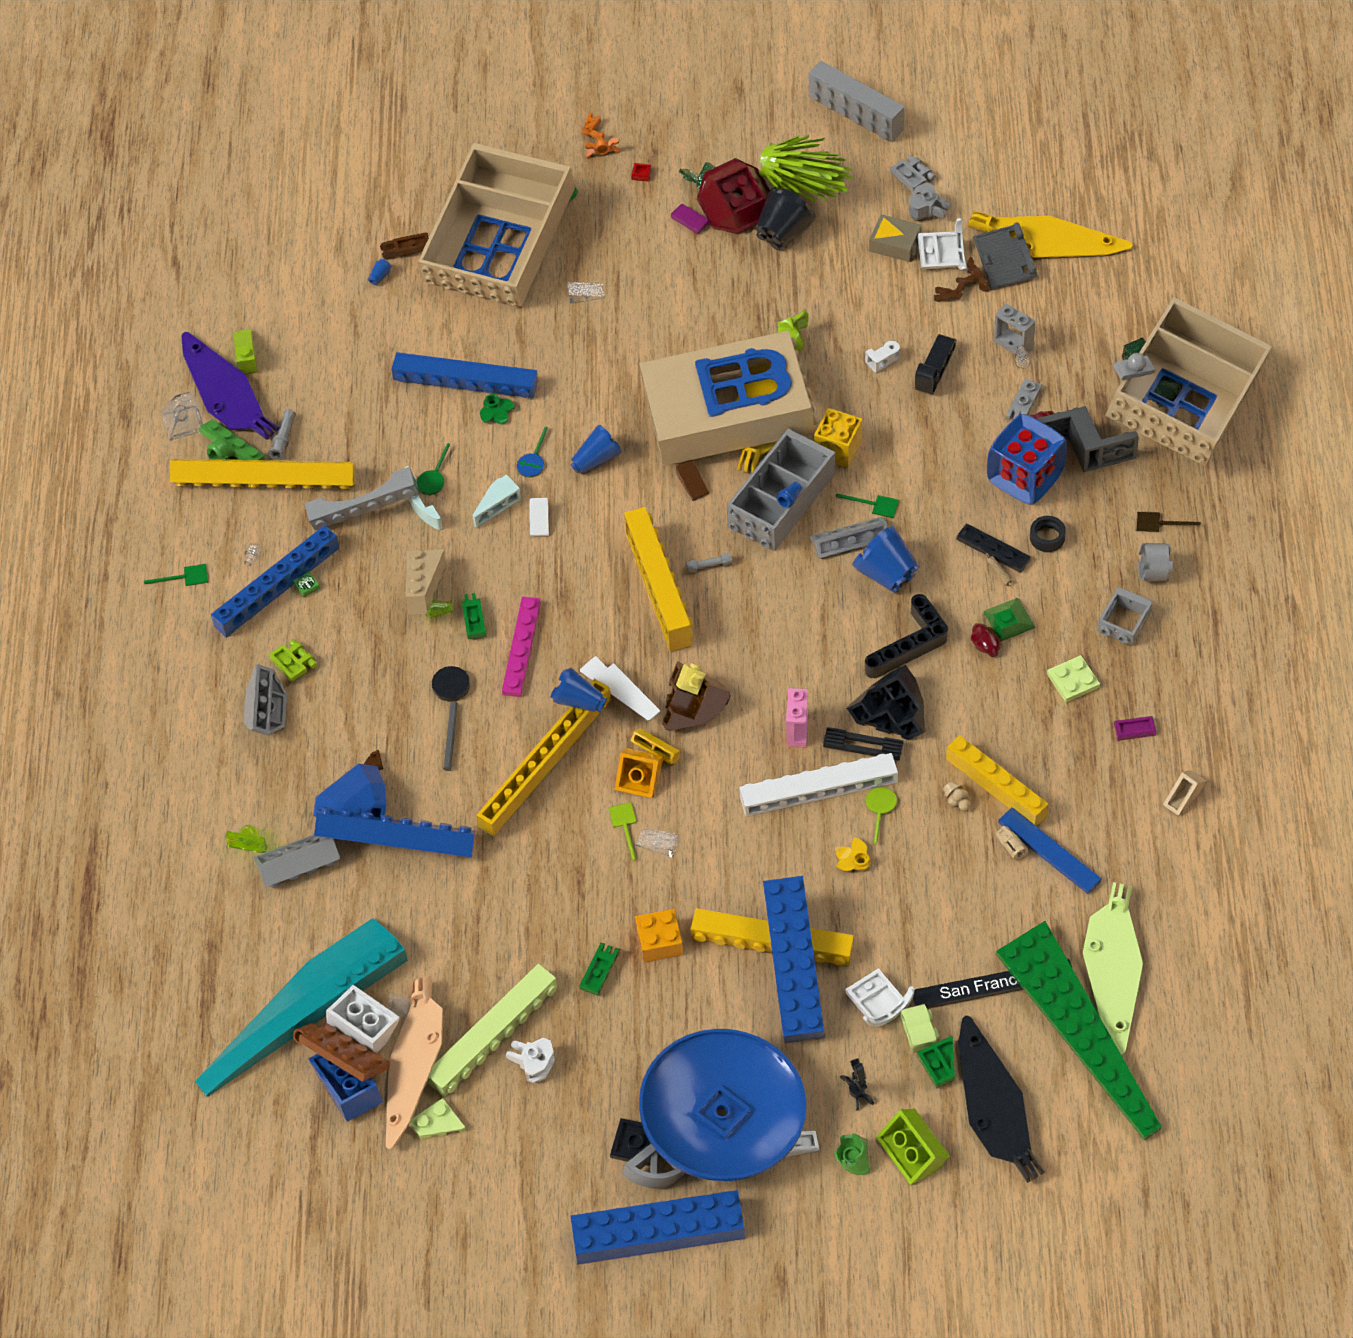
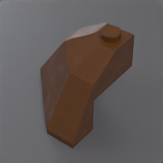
M677 661L669 681L672 691L671 694L667 695L665 708L668 710L663 718L662 725L666 730L673 731L705 724L721 712L724 706L729 703L731 695L728 688L712 677L705 675L698 695L680 689L676 686L684 664Z

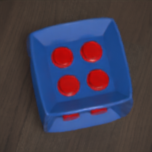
M1019 414L1003 429L991 445L987 456V477L1002 491L1026 504L1033 505L1046 494L1061 475L1066 463V439L1059 432L1026 414Z

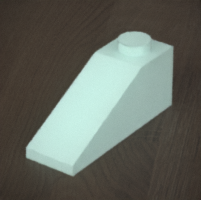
M508 475L498 478L491 484L473 513V521L476 528L521 500L520 488Z

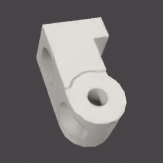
M888 341L884 347L873 351L871 348L865 352V362L877 373L899 359L900 345L896 341Z

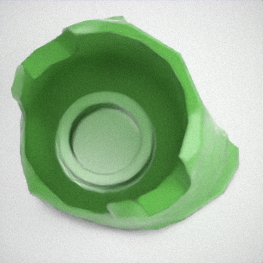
M854 1133L852 1135H842L840 1137L841 1145L834 1153L838 1162L851 1174L865 1175L869 1173L871 1168L868 1156V1140Z

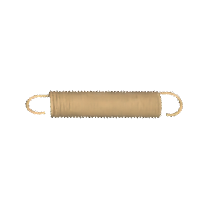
M993 556L987 557V563L1006 586L1011 585L1012 579Z

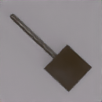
M1137 512L1136 531L1159 532V524L1201 525V522L1160 521V512Z

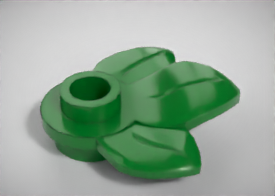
M489 394L483 401L484 407L480 410V417L484 423L493 419L498 424H505L508 421L507 411L514 409L515 406L509 399H500L495 394Z

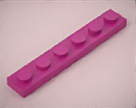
M522 596L502 687V695L522 696L541 598Z

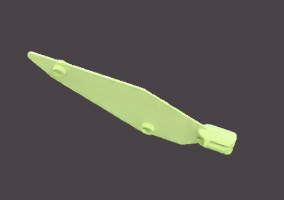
M1113 882L1109 903L1090 916L1083 956L1099 1016L1120 1054L1124 1055L1143 961L1128 909L1133 886L1128 885L1126 898L1122 899L1125 884L1120 883L1118 896L1115 897L1117 883Z

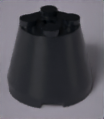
M775 186L767 195L756 224L758 232L756 236L762 241L766 240L771 243L774 249L780 250L813 223L816 218L815 212L809 211L805 205L806 202L795 193L785 188L782 191L778 190Z

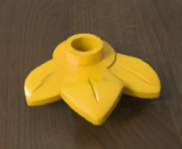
M854 837L851 847L835 848L836 856L840 860L836 864L838 869L847 872L854 869L863 871L869 868L871 858L867 854L866 844L859 838Z

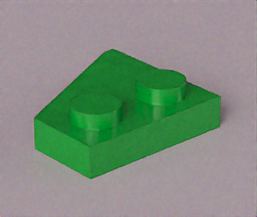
M952 1036L917 1052L918 1059L936 1089L955 1080Z

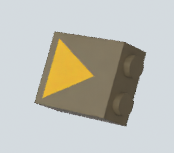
M881 214L869 239V251L910 262L912 255L915 256L917 252L918 234L922 233L921 225Z

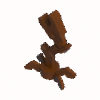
M970 257L967 263L969 268L967 273L972 275L965 278H956V282L959 284L955 290L935 287V293L940 295H934V301H950V299L954 298L960 300L964 287L973 281L979 283V290L989 292L988 286L985 285L988 283V279H984L982 271L974 264L973 258Z

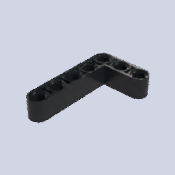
M916 594L911 598V614L921 629L866 656L865 674L867 677L878 678L947 642L948 626L925 595Z

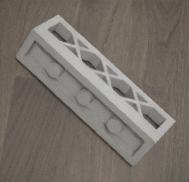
M882 517L815 534L810 536V539L815 545L817 557L822 558L869 545L868 543L888 526Z

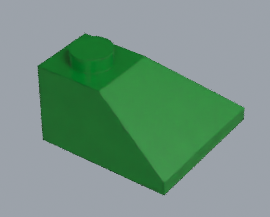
M1018 598L984 611V615L993 630L999 635L1000 641L1035 628L1034 623Z

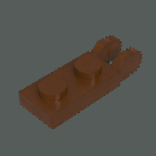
M425 232L382 242L380 249L384 251L382 253L383 259L389 260L394 259L396 256L423 252L429 239L428 233Z

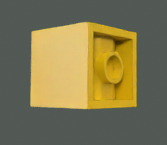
M828 408L814 434V442L835 452L836 465L849 468L862 442V418Z

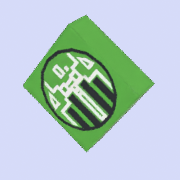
M310 572L293 581L303 597L320 588Z

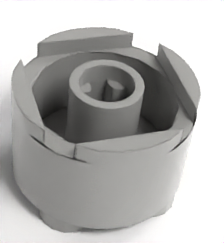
M1141 544L1139 555L1142 556L1141 561H1138V573L1142 581H1168L1169 571L1173 569V561L1169 560L1170 544Z

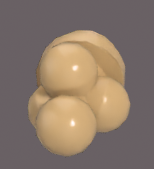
M953 780L943 788L944 795L948 798L949 805L953 807L958 805L961 810L966 811L970 808V802L967 800L968 793L966 790L961 789L962 785Z

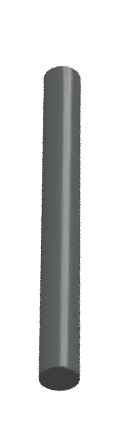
M454 701L450 702L443 768L445 771H450L452 766L458 703Z

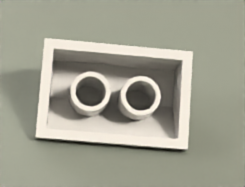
M354 985L326 1010V1019L329 1025L351 1036L352 1039L367 1046L368 1049L376 1054L387 1044L400 1020L398 1015Z

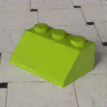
M915 1108L900 1109L876 1136L910 1185H914L937 1171L950 1157Z

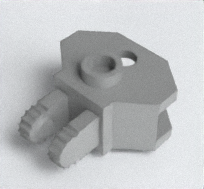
M930 183L916 186L909 198L910 216L917 221L926 217L931 218L932 216L943 218L946 215L945 210H949L951 207L949 202L939 198V194L935 192L934 186Z

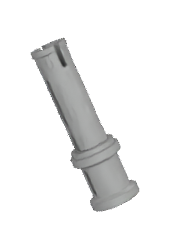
M291 409L284 411L278 433L273 437V445L268 452L269 456L276 460L284 458L285 447L289 444L288 435L296 415L295 412L292 413L293 410Z

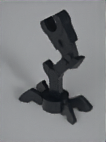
M858 1058L850 1061L854 1071L852 1073L853 1081L846 1075L840 1076L849 1085V1094L856 1098V1111L859 1110V1098L861 1097L865 1098L871 1105L875 1104L870 1095L865 1093V1089L868 1087L865 1081L863 1064L859 1062Z

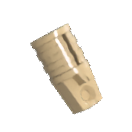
M1002 826L997 831L996 835L1001 844L1015 861L1021 860L1027 855L1028 848L1007 826Z

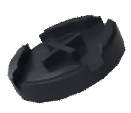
M448 666L438 670L432 679V690L443 701H457L463 695L465 696L470 688V680L466 671L455 666Z

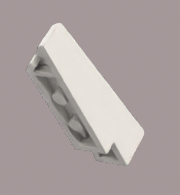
M595 656L580 669V672L591 680L595 678L610 687V692L613 696L648 721H651L661 712L614 663L607 668Z

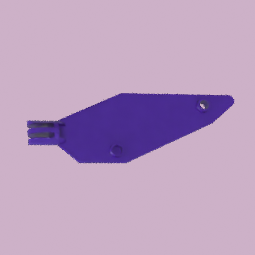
M189 332L182 333L183 356L207 412L231 430L252 429L266 440L269 439L268 436L272 437L274 435L273 430L277 432L279 427L263 415L246 375Z

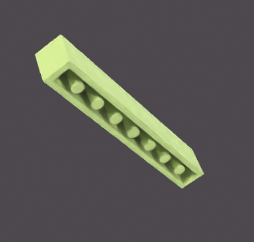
M537 964L433 1065L427 1083L443 1097L448 1093H452L457 1088L458 1083L463 1079H467L472 1070L477 1065H481L491 1051L497 1050L500 1043L505 1038L510 1037L519 1024H523L528 1019L529 1014L533 1010L539 1009L543 1001L555 993L557 989L556 978L541 965Z

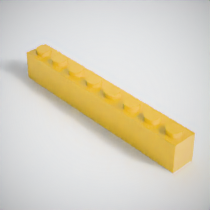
M695 909L691 925V939H695L698 942H713L721 946L731 945L738 949L748 948L754 949L757 952L765 951L772 953L767 920ZM810 928L816 962H829L837 966L850 965L854 935Z

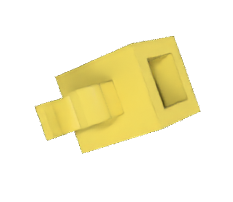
M691 663L690 666L684 664L676 686L698 695L706 673L697 664Z

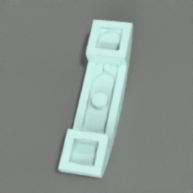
M418 495L409 498L412 508L424 522L437 530L442 529L441 518L433 505L425 507Z

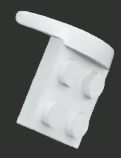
M961 218L956 220L955 231L918 234L921 269L957 267L959 270L967 269L963 249V221Z
M878 968L846 988V994L863 1013V1020L867 1025L880 1027L894 1020L901 1014V1010L908 1007L915 989L913 986L909 987L905 996L902 997Z

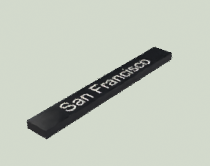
M1009 971L915 989L912 999L914 1006L925 1004L926 1008L929 1009L1024 989Z

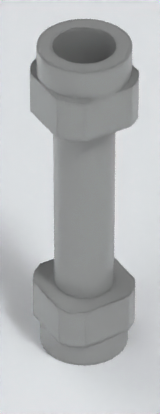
M722 553L720 554L721 557L697 562L695 559L686 562L688 573L698 572L697 569L719 564L728 566L732 564L731 554Z

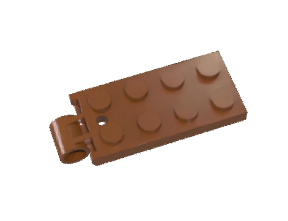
M309 1023L296 1029L293 1033L297 1044L305 1045L362 1082L389 1069L390 1062L328 1023H323L321 1028L313 1023Z

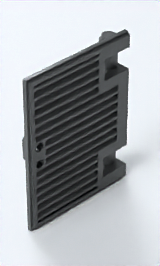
M1019 223L973 236L991 290L1038 277ZM1015 231L1016 237L1011 238L1009 233ZM1028 267L1029 272L1023 273L1022 268Z

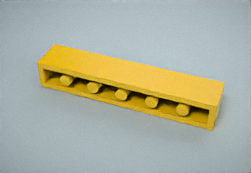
M961 735L947 746L946 760L1009 809L1011 807L1014 808L1035 826L1048 816L1049 804Z

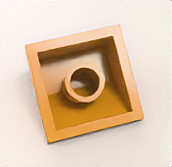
M625 748L620 753L614 790L653 798L661 774L664 756Z

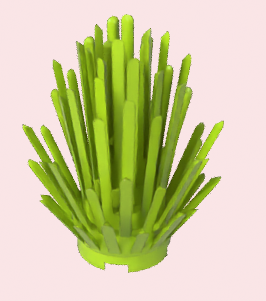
M798 135L778 144L769 143L770 146H765L759 161L762 163V170H759V174L761 177L767 178L778 190L785 188L793 193L796 191L812 202H815V200L802 190L826 201L828 199L818 192L837 198L832 193H839V191L846 193L849 190L847 187H844L845 183H843L844 178L853 179V176L848 175L850 173L848 171H852V168L839 166L841 163L817 160L845 161V158L828 157L839 155L829 153L828 151H792L818 147L820 144L813 143L823 141L825 138L802 141L808 139L809 135L801 138Z

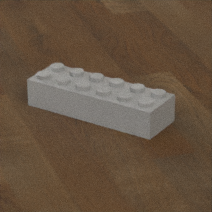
M820 61L808 73L809 97L814 101H818L827 108L838 112L841 116L847 117L854 123L865 127L868 131H872L890 142H893L904 130L903 105L823 61Z

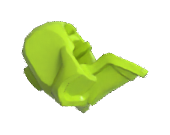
M807 309L802 310L792 318L788 317L783 321H777V333L789 330L790 336L795 338L796 348L794 350H798L799 353L804 348V338H800V330L807 328L809 323Z

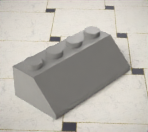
M313 834L257 855L253 859L265 887L269 886L272 888L280 885V882L286 879L289 881L297 879L299 874L305 872L313 873L318 870V867L323 865H334L336 860L340 859L333 838L314 836Z

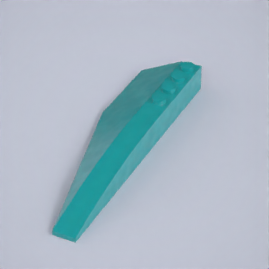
M374 918L370 919L306 962L195 1080V1083L205 1096L208 1097L292 1040L296 1029L309 1023L315 1024L326 1017V1010L352 985L364 991L407 962L404 947L394 935Z

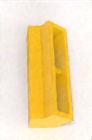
M641 728L634 731L631 742L652 754L664 756L663 760L673 766L679 760L680 750ZM640 738H643L648 742L652 743L653 746L651 747L646 743L640 741ZM660 748L671 754V757L659 752L658 749Z

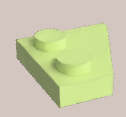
M443 1098L412 1118L409 1123L420 1139L444 1136L448 1132L459 1131V1133L466 1131L465 1126Z

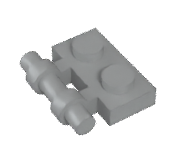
M912 155L907 159L909 163L903 159L890 168V173L912 192L916 186L927 183L926 178L933 181L936 177L929 167H925L921 160L914 158Z

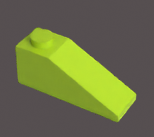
M251 329L233 332L238 369L244 374L257 373Z

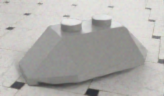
M259 664L255 665L246 689L244 724L250 731L269 736L285 727L287 693L281 681L277 678L275 670Z

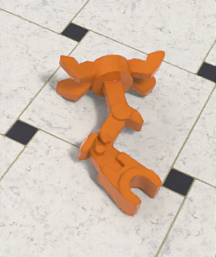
M589 113L585 121V128H582L583 134L592 136L597 140L596 144L588 142L585 145L586 149H590L586 154V158L596 154L605 155L612 151L620 153V149L614 146L619 143V139L612 138L607 142L603 140L605 131L598 133L593 130L601 123V115L593 118V113Z

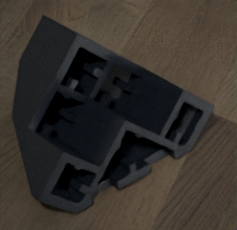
M907 665L888 673L872 684L846 708L857 724L876 727V730L888 734L892 732L901 735L903 739L910 740L925 732L924 701L917 680Z

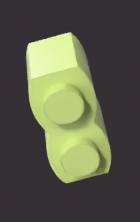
M925 1004L901 1010L902 1023L912 1052L922 1050L936 1043V1040L939 1039L936 1027H932V1012L930 1009L927 1010Z

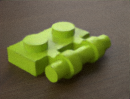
M292 639L289 642L291 646L289 649L283 644L268 655L269 659L291 682H294L307 673L305 665H309L314 669L318 663L314 660L315 658L311 653H307L304 650V646L300 642ZM295 654H296V655L299 654V655L301 656V658H300V659H297L294 655H295Z

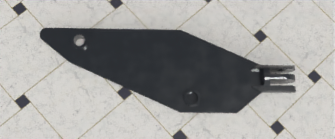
M968 1015L964 1016L961 1022L958 1046L969 1125L991 1157L1014 1163L1026 1182L1029 1183L1031 1180L1028 1173L1033 1179L1038 1177L1033 1165L1040 1175L1044 1174L1045 1171L1031 1151L1023 1093L973 1019Z

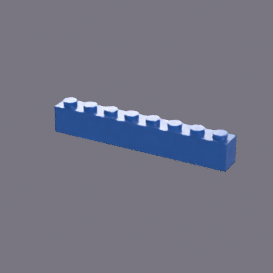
M396 352L391 369L393 380L399 382L497 393L507 396L513 395L523 398H534L538 385V372L533 369Z
M322 807V809L317 811L314 836L472 857L475 830H471L472 828L468 826L453 828L451 824L440 823L439 826L432 825L431 821L421 820L420 823L412 822L413 820L410 818L396 820L389 815L374 817L372 813L362 812L359 815L353 814L354 811L352 810L334 811V808Z

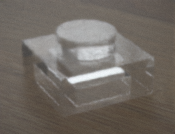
M390 994L387 1009L399 1017L406 1018L411 998Z

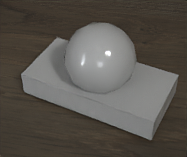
M1140 353L1132 354L1128 360L1115 362L1113 366L1121 380L1150 375L1155 372V368L1148 356H1143Z

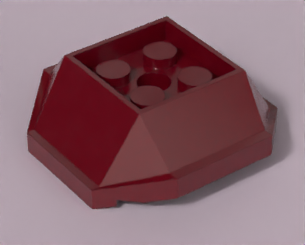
M734 158L705 172L696 200L707 219H709L713 229L739 234L756 226L770 189L764 178L760 176L758 168ZM734 193H739L741 197H736Z

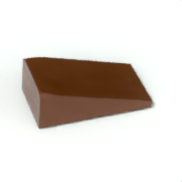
M692 460L676 466V475L692 501L709 494Z

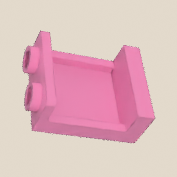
M788 688L786 716L787 746L806 747L808 726L807 689Z

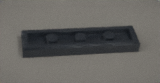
M967 523L956 536V540L985 555L986 553L989 554L988 557L993 556L998 562L1019 573L1023 571L1031 559V556Z

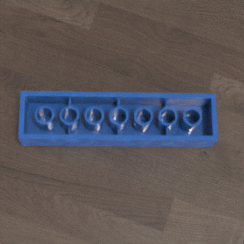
M803 876L763 881L784 1043L825 1038Z
M738 1190L570 1216L577 1265L745 1239Z

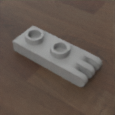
M1024 379L1006 418L1010 419L1012 414H1015L1013 419L1019 414L1028 415L1042 389V384Z

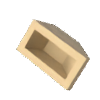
M1192 770L1182 772L1163 805L1180 816L1198 797L1207 781Z

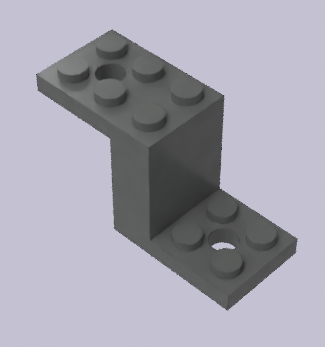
M1086 406L1037 418V420L1059 432L1065 439L1069 438L1083 472L1136 459L1138 433L1136 431L1125 432L1122 435L1107 437L1101 440Z

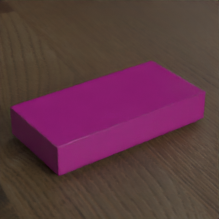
M682 203L671 213L672 219L696 234H699L709 224V219Z
M1153 716L1114 721L1118 741L1156 736Z

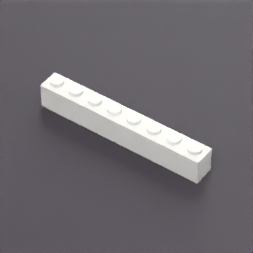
M892 753L879 754L876 757L861 758L854 762H843L836 766H825L818 770L803 771L800 774L785 775L782 778L767 779L755 784L749 783L739 787L740 799L746 817L898 783V771Z

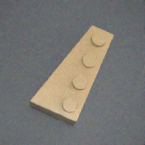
M445 549L407 552L406 603L408 615L428 613L433 601V594L437 591V585L441 581L442 573L447 567Z

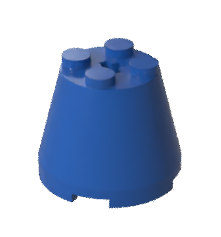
M893 526L890 529L887 527L873 538L864 549L863 555L861 553L858 554L852 563V566L858 572L892 591L894 594L901 589V584L904 581L908 583L919 569L916 560L900 533Z

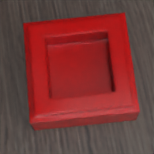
M634 163L631 180L649 182L651 165Z

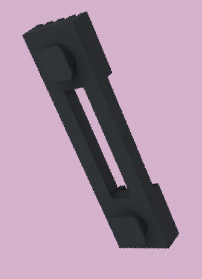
M827 727L823 747L871 756L892 753L893 759L900 761L904 740L888 737L879 738ZM847 739L881 745L882 749L846 744L844 741Z

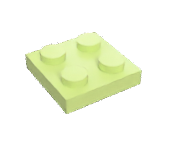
M1081 655L1047 670L1048 677L1066 703L1100 688L1099 681Z

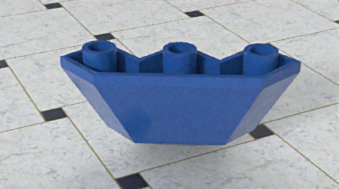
M356 764L316 796L313 816L316 817L318 809H322V807L334 808V811L338 812L352 810L354 811L353 814L359 815L362 812L372 813L374 817L385 815L386 789L378 767Z

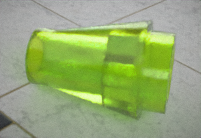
M433 600L425 616L433 618L452 612V602Z

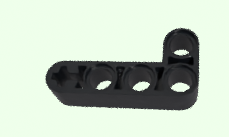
M938 334L925 363H919L917 367L915 390L931 395L934 394L955 350L957 339Z

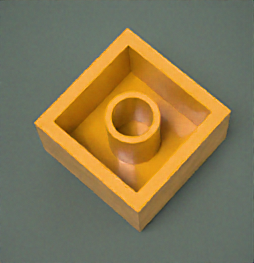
M675 909L635 916L636 930L644 962L683 955L682 939Z

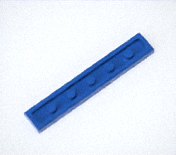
M1011 807L998 820L1000 825L1011 829L1025 845L1085 893L1089 894L1101 882V878L1014 808Z

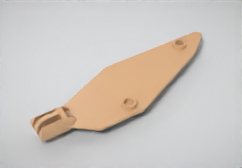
M430 976L412 980V1004L389 1058L386 1147L388 1149L394 1148L408 1127L442 1046L443 1008L432 1000V978Z

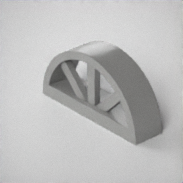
M650 1144L624 1165L622 1175L640 1186L660 1188L676 1183L686 1173L670 1164L675 1170L657 1174V1156L659 1153ZM650 1162V1173L640 1170Z

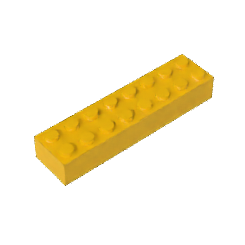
M646 507L624 512L626 536L669 651L672 652L692 646L691 638H694L693 622L691 617L686 615L688 611L685 601L681 602V590L679 586H675V574L669 570L670 562L668 557H664V546L662 542L659 543L658 541L659 533L657 528H653L652 514L647 512Z

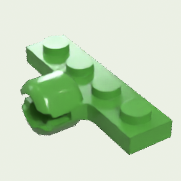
M213 419L200 426L199 432L213 441L207 446L209 459L236 457L239 460H265L264 454Z

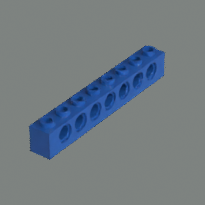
M325 525L211 613L214 627L227 638L293 586L295 579L312 571L339 549L337 536Z

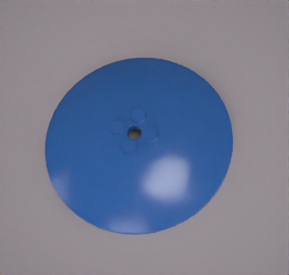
M710 1029L686 1035L674 1041L657 1055L647 1069L642 1081L639 1096V1113L648 1140L655 1150L674 1167L687 1174L706 1180L736 1181L764 1173L781 1162L790 1153L803 1130L806 1117V1095L796 1068L777 1047L747 1032L732 1029ZM718 1109H725L728 1113L725 1116H719L716 1111Z

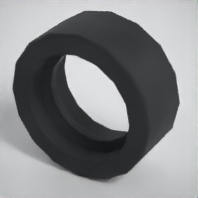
M1042 516L1033 521L1030 527V542L1032 546L1042 552H1053L1063 546L1066 527L1060 519L1054 516ZM1042 528H1052L1059 533V536L1053 540H1044L1037 536V531Z

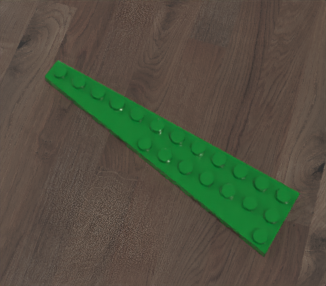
M1043 921L998 949L996 956L1142 1139L1146 1140L1160 1131L1161 1124L1046 921Z

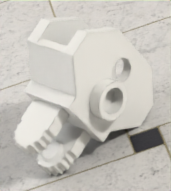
M541 1038L533 1043L527 1042V1044L513 1041L511 1046L522 1053L519 1055L508 1051L506 1058L520 1064V1068L525 1071L527 1081L535 1084L547 1078L555 1062L551 1040Z

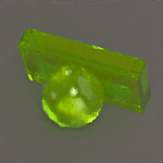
M253 825L243 826L240 833L226 832L225 838L228 847L258 853H265L267 850L265 838L258 837V829Z

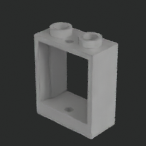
M1006 303L995 314L994 342L1023 359L1034 348L1036 321ZM1008 325L1021 331L1022 336L1009 329Z
M1118 587L1098 621L1097 631L1104 636H1110L1121 643L1132 646L1151 614L1153 601ZM1117 605L1141 614L1132 632L1108 622Z

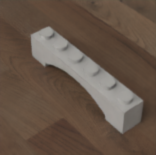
M410 467L393 472V476L386 483L361 497L345 501H324L323 498H319L305 503L308 519L313 529L318 530L324 525L327 527L340 523L349 518L358 517L369 511H375L378 508L418 495L417 484Z

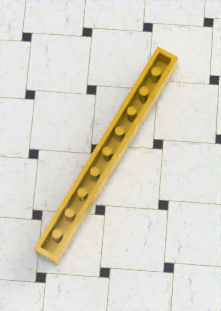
M170 460V482H175L176 486H186L187 483H194V486H205V483H212V486H223V483H230L231 487H240L241 484H248V487H259V484H267V487H278V484H285L286 488H295L296 485H303V488H314V485H321V488H332V485H340V489H350L351 486L356 484V462Z
M594 678L590 684L600 691L603 697L607 698L604 709L611 701L610 687ZM569 707L477 813L478 827L494 837L601 712Z

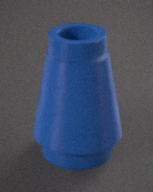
M380 258L379 261L375 262L368 281L373 285H377L391 272V264L385 259Z
M793 482L781 490L777 496L778 503L785 508L792 506L802 490L801 484Z

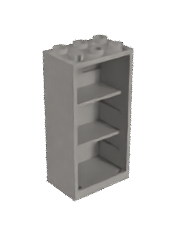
M787 429L727 504L728 527L734 532L745 535L749 540H754L763 547L775 551L835 475V452ZM793 482L800 483L802 490L794 504L787 508L782 507L777 501L778 493Z

